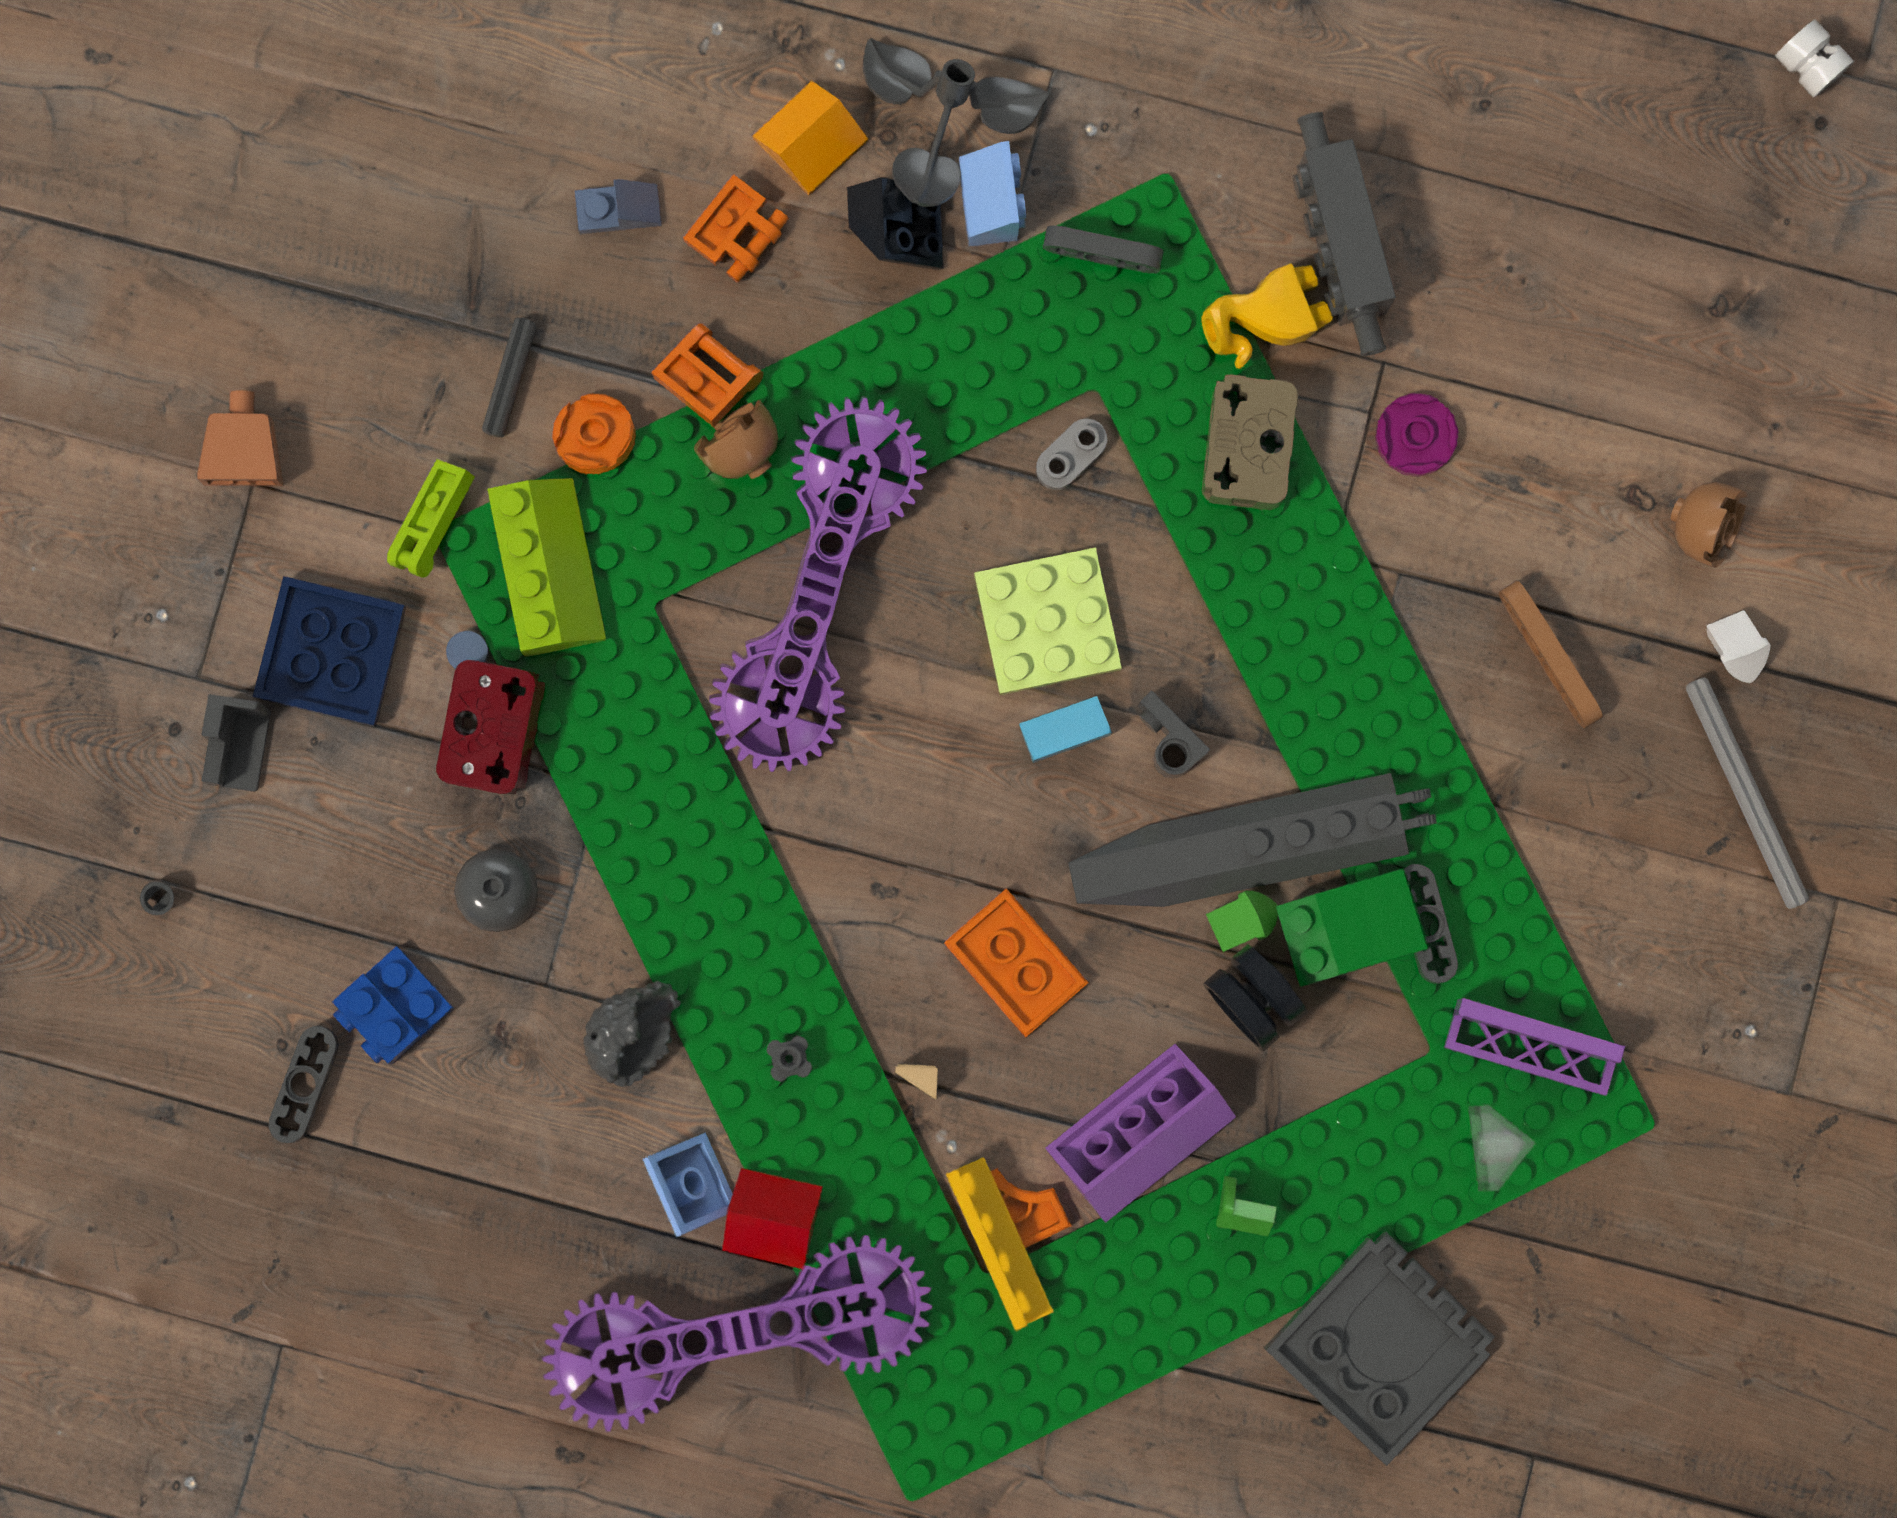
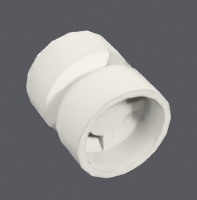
M1816 19L1798 32L1775 55L1790 73L1797 71L1800 73L1799 83L1813 98L1824 91L1854 62L1840 45L1831 46L1829 44L1830 34Z

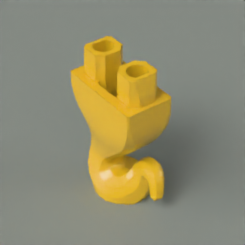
M1292 263L1287 264L1269 273L1252 293L1225 295L1211 303L1202 314V327L1212 350L1219 355L1237 354L1235 366L1241 369L1252 356V346L1245 337L1231 332L1230 321L1239 324L1265 341L1285 346L1306 341L1316 331L1329 324L1333 317L1328 304L1322 301L1309 306L1304 295L1305 292L1314 290L1318 286V279L1313 266L1294 268Z

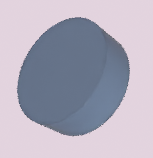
M462 631L455 634L449 640L446 655L449 663L456 669L465 660L487 663L489 649L487 643L479 634L472 631Z

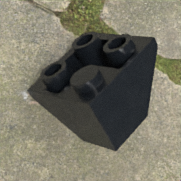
M881 177L847 187L849 228L878 260L932 270L943 269L941 204L925 207L912 203L899 190V187L895 185L894 180Z

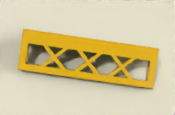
M980 1158L947 1173L946 1177L1014 1329L1019 1330L1027 1326L1028 1323L1052 1313L1051 1305L985 1158Z

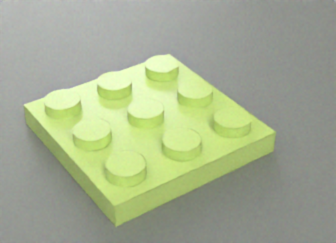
M1096 547L974 573L999 695L1122 669Z

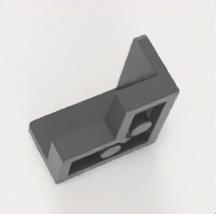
M208 694L201 735L208 739L202 782L212 786L251 792L258 790L271 717L270 709L257 701Z

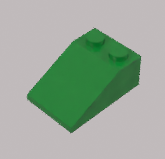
M1405 868L1276 906L1300 987L1429 949Z

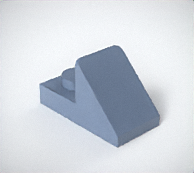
M614 179L613 187L575 190L580 234L661 226L657 184Z

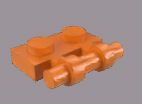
M733 174L683 237V240L715 266L718 265L726 254L732 257L735 262L726 274L739 283L748 271L752 273L758 266L759 261L757 259L770 243L775 244L782 235L780 230L789 218L779 209H776L768 220L762 217L759 212L767 203L766 198ZM748 225H750L758 233L744 249L736 241Z

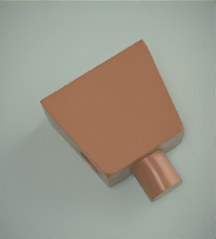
M243 390L231 391L229 413H212L209 415L197 473V479L204 486H283L274 422L268 414H254V392Z

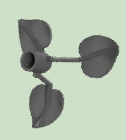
M869 38L864 51L863 73L866 83L873 94L885 102L895 105L905 104L909 101L912 94L917 97H923L937 85L936 94L939 101L944 105V109L931 152L928 153L920 148L906 149L897 155L892 166V178L895 185L899 187V190L912 203H917L919 206L931 207L940 205L949 200L959 187L961 172L958 163L952 158L937 156L952 108L964 104L969 96L971 107L973 109H981L980 118L987 127L999 133L1016 134L1026 130L1033 123L1049 94L1047 91L1033 85L1001 77H988L976 82L974 81L975 71L968 62L960 59H952L946 62L942 71L937 70L931 79L930 66L922 56L912 50L887 45L872 38Z

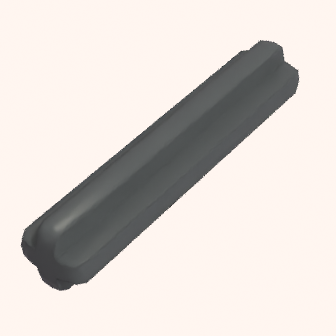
M517 317L513 322L482 426L484 433L490 436L502 438L505 435L536 331L535 322L529 319Z

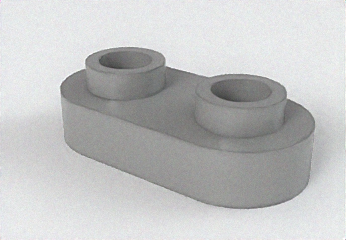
M1080 419L1074 422L1039 456L1036 465V475L1040 483L1051 490H1062L1070 486L1105 451L1107 434L1104 427L1093 419ZM1089 432L1094 436L1095 441L1091 445H1083L1079 441L1080 434ZM1061 461L1065 466V470L1060 474L1051 472L1049 468L1051 462Z

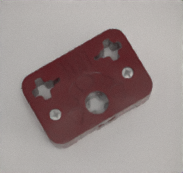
M465 660L456 667L436 765L437 775L443 782L498 794H516L517 788H525L531 752L537 732L541 700L545 690V683L538 681L539 674L474 660ZM513 685L525 687V695L518 696L512 693ZM473 713V719L478 721L476 729H471L469 732V728L464 726L465 718H471ZM497 767H504L510 770L509 777L502 778L496 775Z

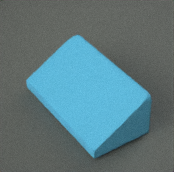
M1097 696L1019 724L1033 763L1111 736L1112 734Z

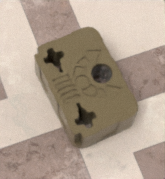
M1225 375L1222 382L1217 381L1212 395L1202 482V494L1207 501L1214 504L1263 510H1274L1282 504L1288 491L1289 464L1294 438V419L1298 402V391L1292 383L1282 380L1248 378L1240 375ZM1230 391L1238 392V399L1244 400L1239 402L1233 416L1231 415L1232 407H1230V400L1225 399L1228 398ZM1268 436L1273 437L1275 443L1281 445V448H1276L1273 454L1267 453L1266 447L1260 445V442H1265ZM1225 464H1227L1228 479L1235 481V483H1230L1227 490L1221 489V483L1214 480L1219 478Z

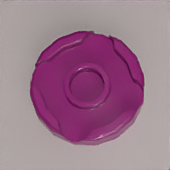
M1413 393L1398 397L1385 408L1376 425L1375 441L1379 455L1390 468L1403 475L1420 477L1435 473L1449 461L1457 447L1458 427L1455 417L1448 407L1446 408L1444 404L1431 395Z

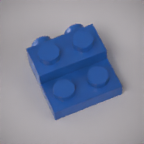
M398 946L390 951L366 974L363 973L332 1001L338 1008L333 1013L336 1020L349 1033L356 1028L366 1039L361 1044L364 1051L377 1064L384 1059L391 1065L454 1009Z

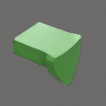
M1244 891L1238 894L1239 899L1207 913L1206 916L1222 951L1230 950L1254 938L1260 941L1268 937L1277 922V903L1262 893Z
M1224 1176L1216 1223L1217 1227L1268 1236L1274 1224L1276 1207L1235 1199L1237 1178Z

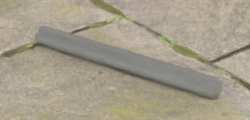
M1704 677L1689 683L1686 686V691L1786 907L1792 909L1806 903L1809 900V896L1709 680Z

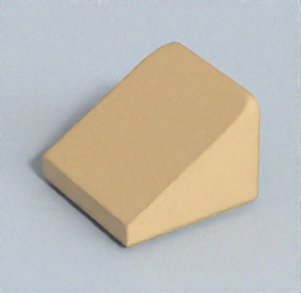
M903 1064L896 1066L895 1073L936 1100L938 1068L936 1066Z

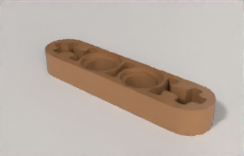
M1515 581L1500 590L1499 597L1505 609L1579 725L1586 728L1603 718L1597 701L1524 586L1519 581Z

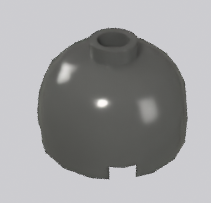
M494 848L478 852L464 863L456 877L454 894L457 907L468 922L481 930L501 932L515 929L528 920L536 907L538 898L536 874L526 860L511 851Z

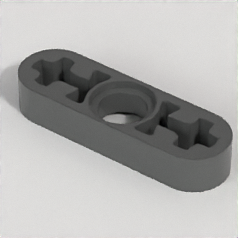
M1047 226L1043 249L1054 254L1144 273H1159L1164 254L1161 248L1153 245L1063 226Z
M1410 865L1405 868L1408 881L1411 879V872H1416L1418 878L1425 877L1427 885L1421 888L1422 898L1424 901L1432 897L1434 904L1418 907V914L1429 912L1435 915L1438 920L1436 933L1432 936H1426L1427 943L1434 942L1442 937L1445 946H1436V950L1440 959L1447 958L1449 966L1443 968V976L1438 977L1435 970L1428 971L1427 963L1433 960L1432 952L1429 948L1423 952L1414 953L1420 975L1427 982L1433 984L1444 983L1455 975L1458 961L1435 876L1424 865ZM1411 889L1414 901L1416 903L1418 901L1415 891Z
M310 1027L299 1038L269 1119L270 1133L280 1142H298L306 1136L339 1049V1041L336 1034L326 1027ZM320 1033L325 1035L324 1042L329 1044V1050L327 1052H319L315 1061L316 1064H323L321 1073L310 1066H299L301 1057L310 1061L313 1048L308 1046V1041L310 1038L317 1039ZM302 1072L311 1074L315 1079V1089L307 1097L298 1096L292 1088L293 1079ZM286 1097L296 1103L309 1104L306 1112L302 1109H297L294 1121L300 1124L298 1131H290L288 1136L283 1135L284 1127L278 1124L280 1117L288 1118L293 1107L284 1105Z

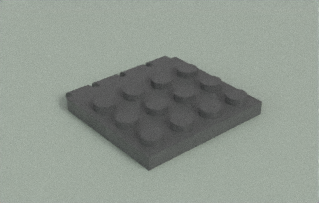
M1384 1232L1374 1242L1367 1237L1265 1345L1264 1349L1387 1466L1490 1356L1485 1348L1492 1342L1494 1335L1474 1316L1469 1317L1460 1326L1458 1322L1467 1313V1309L1444 1287L1439 1288L1430 1297L1428 1293L1437 1284V1280L1414 1258L1408 1260L1400 1268L1398 1264L1407 1255V1251L1387 1232Z

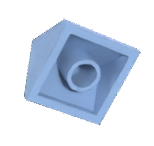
M706 1132L643 1159L677 1237L727 1215L733 1193Z

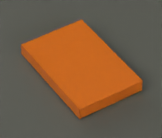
M1007 888L943 943L1025 1038L1089 983Z

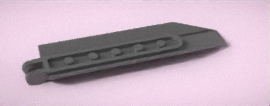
M1388 773L1146 825L1068 863L1077 904L1166 907L1409 855L1405 830L1433 825L1437 823L1435 814L1430 815L1427 813L1402 821L1399 805L1426 801L1431 798L1430 788L1396 795L1392 774Z

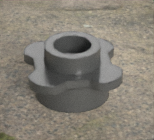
M796 1036L792 1041L782 1043L778 1040H773L768 1044L767 1053L772 1057L773 1063L771 1076L775 1080L784 1081L788 1076L799 1075L800 1077H806L810 1074L812 1065L807 1061L805 1052L808 1043L803 1037ZM787 1055L793 1056L791 1063L786 1062L785 1057Z

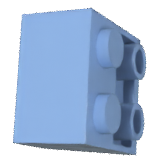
M1005 141L960 156V182L968 245L978 246L1017 241L1019 228H1025L1026 218L1024 194H1016L1015 188L1020 187L1019 178H1021L1018 153L1011 154L1009 141Z

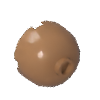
M757 400L755 406L750 402L722 419L714 427L716 432L710 441L703 435L694 446L696 454L713 473L723 478L738 479L748 474L751 479H754L771 466L768 458L777 447V428L769 411L761 400Z
M1712 482L1704 483L1693 489L1686 499L1679 498L1672 510L1671 521L1676 522L1675 537L1682 551L1698 562L1714 568L1718 567L1725 558L1717 555L1720 553L1723 545L1727 548H1732L1740 530L1746 505L1740 503L1739 499L1747 497V492L1727 484Z

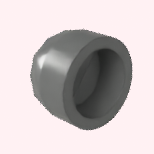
M162 881L149 882L143 887L140 894L141 906L152 915H162L168 912L174 902L172 888ZM162 887L167 893L159 898L152 907L147 901Z

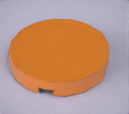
M587 394L581 396V400L575 401L573 404L568 403L561 409L554 421L552 438L559 457L569 468L583 474H601L615 469L628 458L635 444L636 429L631 414L618 399L606 394Z

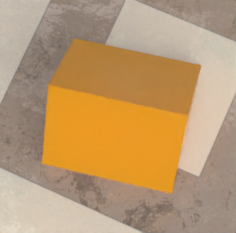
M813 81L807 84L752 136L809 196L868 141L867 136L842 102Z

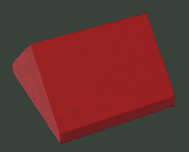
M741 1168L727 1210L722 1251L802 1269L806 1265L823 1186Z

